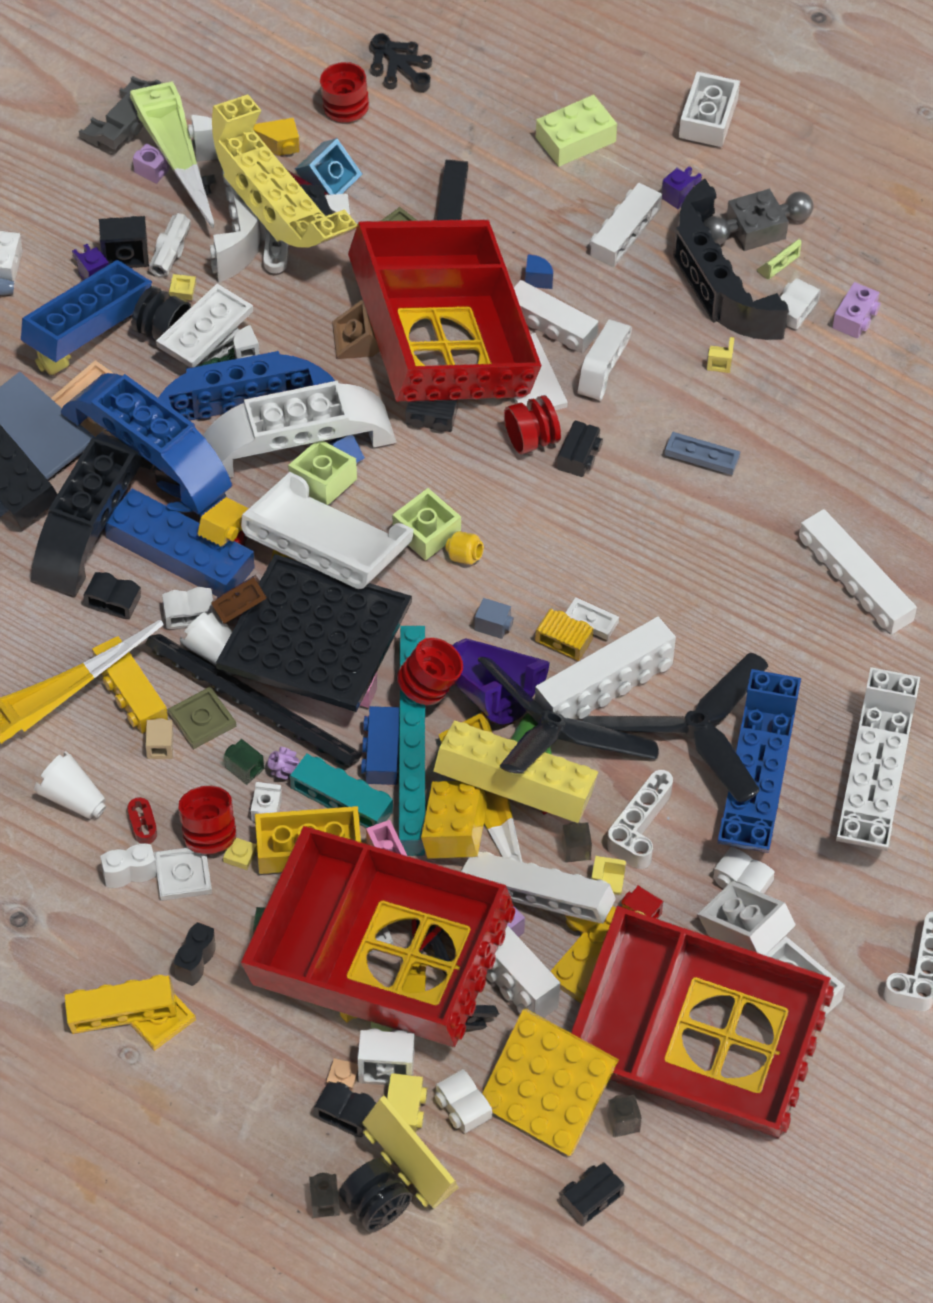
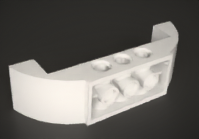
M191 115L192 124L188 125L190 138H193L191 143L196 155V161L217 160L218 156L212 134V118ZM224 176L223 182L226 186H229L225 187L226 198L229 203H232L229 204L230 218L235 221H232L233 233L213 235L214 245H210L211 258L214 259L211 260L212 273H217L218 282L227 280L245 269L252 262L260 249L262 241H265L266 227Z
M338 381L245 399L244 403L221 415L203 435L222 461L229 477H234L233 459L367 431L373 448L396 443L385 405L381 399L363 387L339 384Z
M870 668L836 841L888 851L920 677Z

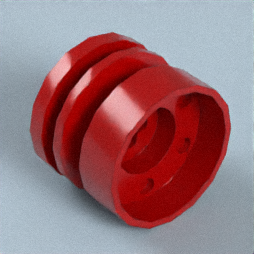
M339 62L327 67L320 76L323 109L325 114L334 121L351 122L358 120L369 109L367 78L364 70L359 65L351 62Z
M546 395L538 396L536 400L529 399L527 407L523 403L505 407L504 421L513 447L519 454L536 450L538 443L546 447L549 443L555 444L561 440L559 419L553 404Z
M434 637L423 639L417 644L398 671V683L401 690L410 699L420 704L434 705L440 702L450 687L460 677L463 671L462 658L451 644L442 639Z
M200 786L191 789L181 797L178 810L182 823L183 840L187 848L201 854H213L223 851L233 844L236 839L237 830L233 816L232 798L229 792L221 787Z

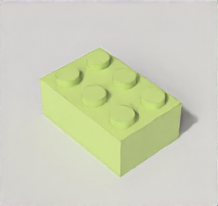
M595 95L536 119V139L558 167L616 142L617 123Z

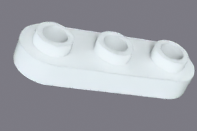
M266 228L264 267L270 273H280L287 267L289 244L284 241L277 242Z

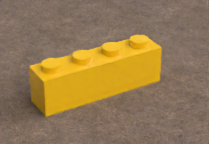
M116 636L92 648L93 657L118 645L122 640L119 636ZM130 652L101 673L106 688L109 691L113 690L118 706L121 709L125 708L130 724L133 727L137 726L141 734L146 732L147 720L158 718L168 720L167 707Z
M154 975L150 979L140 981L128 980L124 984L102 985L97 989H79L70 994H65L67 1022L72 1034L130 1024L135 1021L141 1022L177 1015L174 987L169 975Z

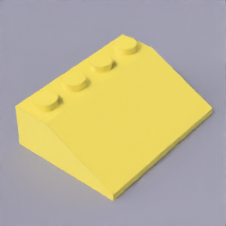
M385 1096L381 1097L363 1121V1125L366 1127L363 1133L372 1144L378 1142L384 1150L380 1154L389 1165L395 1162L401 1169L398 1175L407 1186L412 1183L419 1192L415 1196L424 1207L430 1204L435 1209L459 1187L453 1177Z

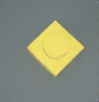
M173 274L169 290L170 297L177 296L185 300H193L196 277Z
M236 838L233 844L227 848L223 856V862L248 870L257 851V844Z

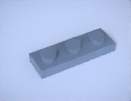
M673 431L665 448L666 456L733 475L741 452Z

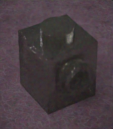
M571 822L563 825L562 846L565 863L591 860L592 841L588 822Z
M619 1094L609 1099L607 1115L614 1138L640 1132L642 1117L635 1094Z
M319 1173L309 1177L313 1218L340 1216L336 1174Z

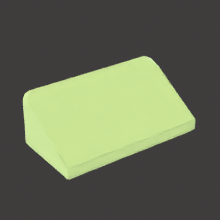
M798 239L760 266L757 272L767 280L772 278L800 256L801 240Z

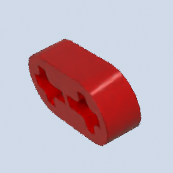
M141 797L132 799L128 804V816L134 837L140 844L153 843L157 838V827L150 803ZM141 807V810H143L142 817H139L136 808ZM142 825H146L149 834L144 835Z

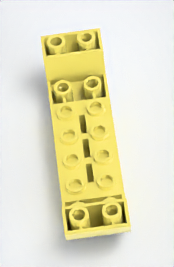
M248 94L213 106L212 134L216 153L224 171L223 176L277 242L284 241L292 246L308 248L350 233L357 228L356 222L345 209L325 216L254 132L253 127L262 110Z

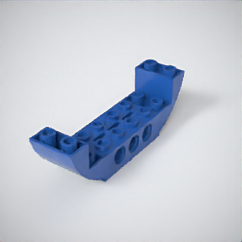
M279 351L187 368L186 373L170 383L158 398L191 421L222 415L244 403L245 399L319 385L335 380L320 366L308 360L283 355Z
M114 373L100 375L61 409V414L76 425H79L88 417L178 482L180 484L181 502L198 515L232 487L231 480L222 461L208 441L195 428V424L126 374L123 376Z
M751 669L736 753L760 790L755 797L742 803L737 802L728 790L718 844L769 853L801 678Z

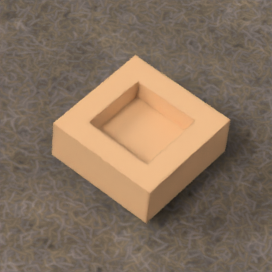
M334 1058L327 1083L328 1081L342 1082L353 1092L358 1076V1064Z

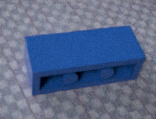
M370 706L369 716H364V731H368V737H363V752L367 753V759H362L361 774H366L367 784L397 785L400 707Z

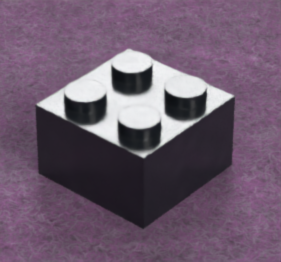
M145 216L99 219L101 253L108 261V264L118 260L130 268L149 267Z

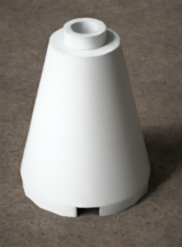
M212 607L210 608L213 611L212 613L207 615L203 612L186 628L184 632L187 636L185 639L181 637L180 642L183 646L216 666V661L232 631L227 623L223 624L216 610Z
M64 751V757L59 754L41 774V777L44 778L41 785L36 782L34 791L39 795L89 819L94 816L98 818L106 809V805H104L106 799L71 754Z

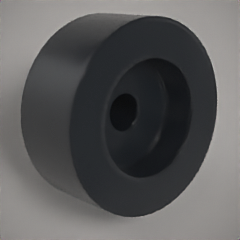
M214 174L202 176L201 180L207 196L212 194L211 185L217 182Z

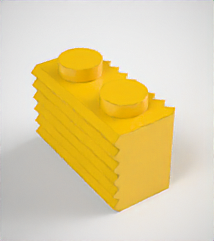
M225 497L212 509L210 508L207 513L205 512L202 515L198 535L211 540V542H215V544H219L220 547L229 540L234 541L238 533L243 531L241 526L242 515L249 508Z
M552 608L546 613L535 634L536 642L577 661H580L593 640V628L587 622L576 621L574 618L571 619L565 612L554 611Z

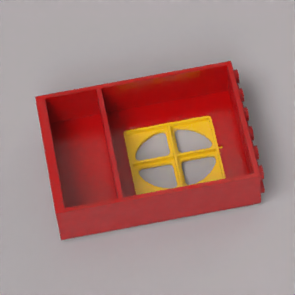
M489 220L358 222L348 256L396 401L523 398L531 393L542 365ZM440 318H446L458 323L471 334L474 340L448 341ZM420 319H429L437 341L411 342L409 339L410 329ZM473 349L478 351V364L455 365L451 350ZM414 351H440L446 365L425 366L416 357Z
M303 826L242 958L241 964L254 986L389 1028L413 1033L415 1036L455 1048L458 1040H462L466 1031L465 1023L468 1016H472L475 1011L476 997L479 992L481 993L484 990L486 984L485 976L488 969H492L495 964L496 950L498 946H502L504 943L505 929L507 924L511 923L514 919L515 908L505 884ZM406 919H417L420 921L416 934L408 948H401L376 940L377 933L393 922ZM431 925L439 926L452 939L456 950L453 961L447 962L419 952ZM371 950L403 959L402 966L391 987L382 985L370 972L367 956ZM416 963L447 972L446 979L430 990L419 993H405L402 991L410 970Z
M617 906L571 1033L619 1059L609 1080L780 1139L781 1133H787L791 1122V1113L788 1112L790 1106L795 1108L800 1095V1088L797 1086L799 1081L803 1083L809 1069L806 1060L808 1056L813 1057L817 1046L815 1033L816 1031H822L826 1019V1012L823 1010L825 1006L830 1007L834 996V986H831V977ZM717 996H731L735 999L730 1018L724 1029L698 1022L689 1016L692 1008L706 999ZM746 1003H752L758 1007L769 1020L774 1033V1039L770 1045L739 1036L736 1033V1027ZM685 1029H691L720 1040V1046L711 1070L705 1071L701 1069L687 1054L682 1041ZM731 1045H738L759 1052L767 1058L764 1066L750 1075L739 1078H725L721 1075V1070Z

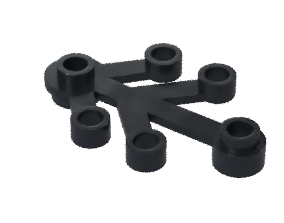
M383 33L374 35L370 41V48L375 52L374 62L371 64V74L373 76L379 77L383 75L384 65L382 61L384 54L390 59L387 76L384 78V86L389 90L397 87L396 74L397 68H399L413 81V87L416 91L426 92L431 86L430 75L426 72L417 73L408 63L419 64L420 68L429 69L432 67V57L427 54L417 55L419 46L416 42H394L390 40L388 35ZM394 50L405 51L406 54H399Z

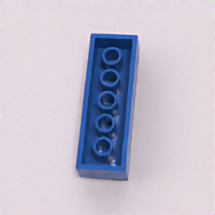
M116 260L23 317L21 341L56 363L132 315L140 296L146 289L152 286V281Z
M133 488L114 509L105 525L107 539L198 587L211 588L212 594L217 597L244 582L255 568L254 551L230 540L220 547L219 544H215V542H211V540L198 535L200 523L175 510L168 509L166 505Z

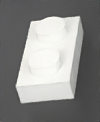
M576 597L566 611V614L571 619L574 618L576 621L587 622L592 626L593 634L606 640L609 639L619 623L618 616Z

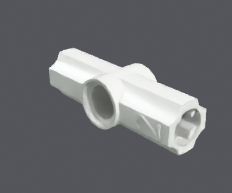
M177 213V215H172L165 232L160 233L158 236L156 252L149 264V271L156 277L163 278L168 276L175 259L180 258L182 255L184 239L191 226V220L184 214Z

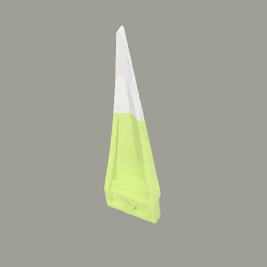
M173 81L130 91V98L138 113L137 116L210 227L213 228L214 220L196 162L181 97Z

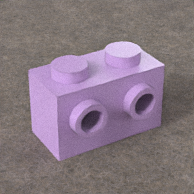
M854 282L835 313L833 329L858 339L862 331L866 332L869 328L871 316H876L881 305L878 302L880 292Z

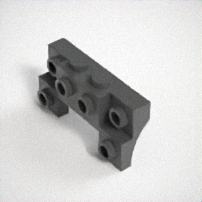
M132 76L131 82L124 89H119L120 96L123 98L106 114V122L92 117L90 119L91 123L84 130H79V137L96 146L103 143L114 150L124 140L129 142L144 127L137 116L138 113L130 98V91L163 84V82L157 79L145 81Z

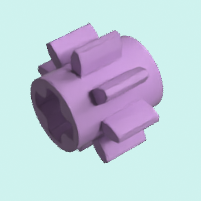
M282 746L279 748V752L273 751L268 758V767L272 769L271 775L287 780L288 775H291L299 764V759L295 757L296 752Z

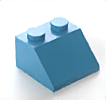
M337 138L322 142L295 168V171L302 179L312 185H321L323 191L329 195L343 194L362 175Z

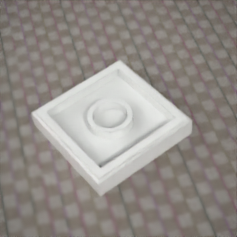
M189 848L154 852L161 901L212 894L207 854L193 852Z

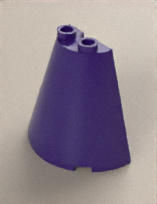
M467 638L452 645L459 652L463 661V671L454 684L490 720L498 724L514 722L527 711L478 661L479 657L492 659L532 698L535 694V686L546 681L550 662Z

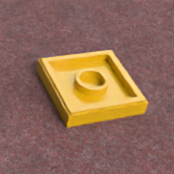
M175 993L177 1015L130 1023L154 1051L196 1021V1016Z

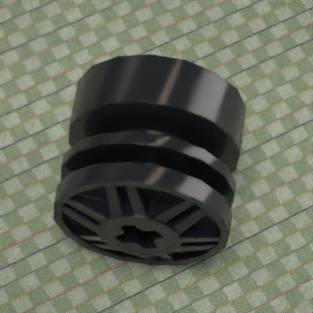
M150 286L140 296L135 306L131 321L134 331L143 333L147 337L153 336L156 341L191 308V304L177 296L170 297L167 291H161L156 286Z
M382 1158L373 1159L357 1168L348 1176L339 1190L340 1198L349 1209L356 1211V1218L363 1222L364 1228L369 1232L378 1231L391 1224L407 1209L412 1201V1193L404 1187V1183L401 1180L395 1179V1172Z

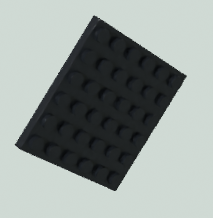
M274 554L259 582L267 598L242 613L216 661V668L357 712L412 603V596L368 583L362 589H357L302 562Z

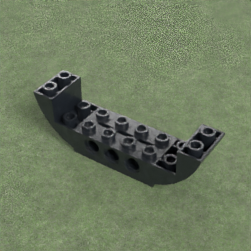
M703 179L690 190L681 205L679 224L675 230L673 258L713 323L718 322L733 332L754 339L782 340L787 328L788 305L785 301H782L778 293L753 301L751 294L745 291L741 278L735 275L731 262L725 259L719 243H715L709 227H705L703 223L707 218L715 214L714 203L717 198L714 187L710 186L706 179Z
M107 430L99 433L95 438H91L49 507V513L41 530L34 554L31 581L72 596H76L86 579L85 558L139 467L151 469L153 466L151 462Z

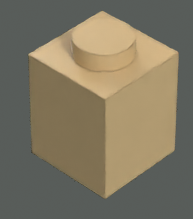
M162 718L147 720V759H173L174 732L172 720Z

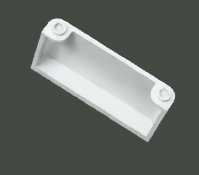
M291 472L242 515L241 524L243 532L249 538L357 589L364 588L411 543L414 529L404 524L396 523L390 528L388 534L309 497L307 482L302 477Z

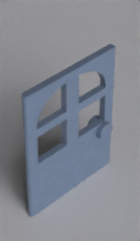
M18 372L0 386V425L48 480L81 454L91 438L95 437L81 424L76 425L61 414L62 408L24 374ZM0 503V517H1V516H3V515H4L6 512H8V511H7V510L4 508V506Z

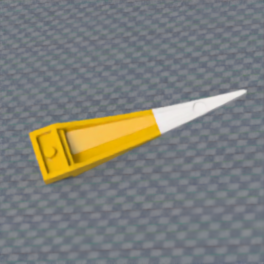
M161 620L156 621L118 645L63 673L0 697V743L2 744L7 739L12 738L21 729L24 732L157 631L164 625Z
M483 712L463 722L483 731L492 732L488 719ZM449 729L438 734L441 744ZM485 790L488 803L484 824L502 857H510L522 862L509 798Z

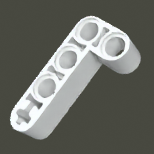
M608 320L585 357L580 375L578 394L602 400L609 373L630 339L632 326Z
M657 770L652 773L608 831V851L620 860H625L627 864L636 869L647 868L652 860L653 844L651 840L642 834L671 797L673 777L668 771ZM642 851L645 854H638L636 852Z
M933 911L929 912L925 917L914 976L893 973L887 978L884 999L890 1005L916 1011H927L932 1007L933 951H929L926 948L933 949ZM923 970L930 971L932 974H926ZM896 987L901 989L902 991H895L892 988ZM918 993H924L927 997H922Z

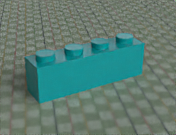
M306 753L290 775L291 789L326 808L358 806L359 825L364 828L387 821L393 813V799L386 792L375 790L365 781L357 780L349 776L344 770L326 764L320 757H313Z

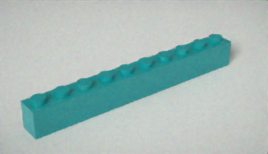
M400 626V667L411 655L417 644L425 639V626ZM400 687L399 839L407 856H425V848L421 838L425 821V705L410 699Z

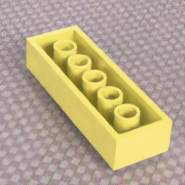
M454 720L439 748L433 772L579 823L592 795L598 771L545 752L523 773L515 774L504 771L499 765L518 742Z

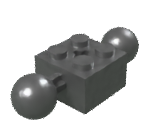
M766 189L729 200L727 221L720 216H712L703 223L705 227H709L715 243L723 244L728 239L730 233L734 232L743 250L747 251L786 239L789 222L786 216L797 221L805 220L813 212L814 204L812 198L807 193L797 191L787 197L785 204L779 205L771 189Z

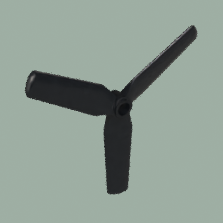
M748 653L700 699L696 710L687 712L685 717L587 716L582 721L617 731L686 733L688 737L694 739L696 751L737 802H746L755 797L760 789L726 736L714 725L726 718L747 693L751 669L765 671L768 668V663L761 656L755 653Z
M488 657L478 658L483 667L538 723L537 726L528 730L499 765L504 771L515 774L523 773L557 739L654 760L658 758L659 748L654 740L576 719L565 718L563 715L551 710H544L492 659Z

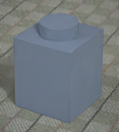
M483 598L475 615V631L503 639L506 630H511L514 617L511 616V606Z

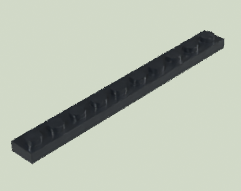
M162 634L151 635L147 638L145 645L150 647L155 655L167 657L172 660L174 666L180 669H187L192 672L194 678L212 684L214 690L221 693L226 692L232 696V700L236 703L247 705L253 708L252 711L255 714L273 720L272 723L275 726L290 730L295 738L308 741L314 745L313 747L317 751L334 756V760L337 763L347 766L359 762L362 756L360 751L235 677L217 669L213 664Z

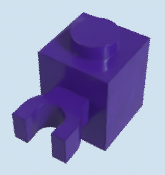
M690 166L684 172L676 168L662 180V199L676 209L681 208L686 195L694 185L702 180V175L698 173L696 176H690L692 175V168Z
M88 244L83 245L85 253H79L77 249L72 250L73 258L78 263L79 275L83 280L109 265L97 247L91 249Z

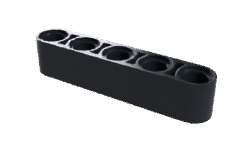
M445 160L437 220L462 219L468 176V161Z

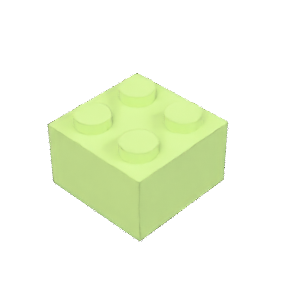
M324 441L314 442L288 465L289 472L302 477L307 482L309 497L326 505H329L357 480L356 458Z
M429 488L392 515L393 525L401 523L414 529L412 541L408 546L425 561L446 546L447 540L455 532L461 531V516Z

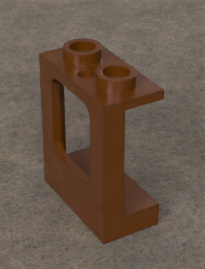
M256 575L211 602L223 624L267 598L259 585L260 581Z

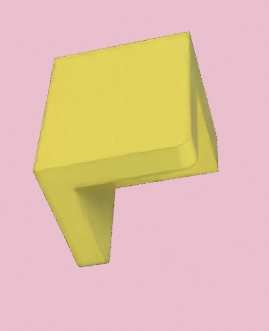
M730 337L729 348L710 346L707 370L730 373L734 337Z
M595 856L592 879L606 881L610 884L615 895H621L626 861Z

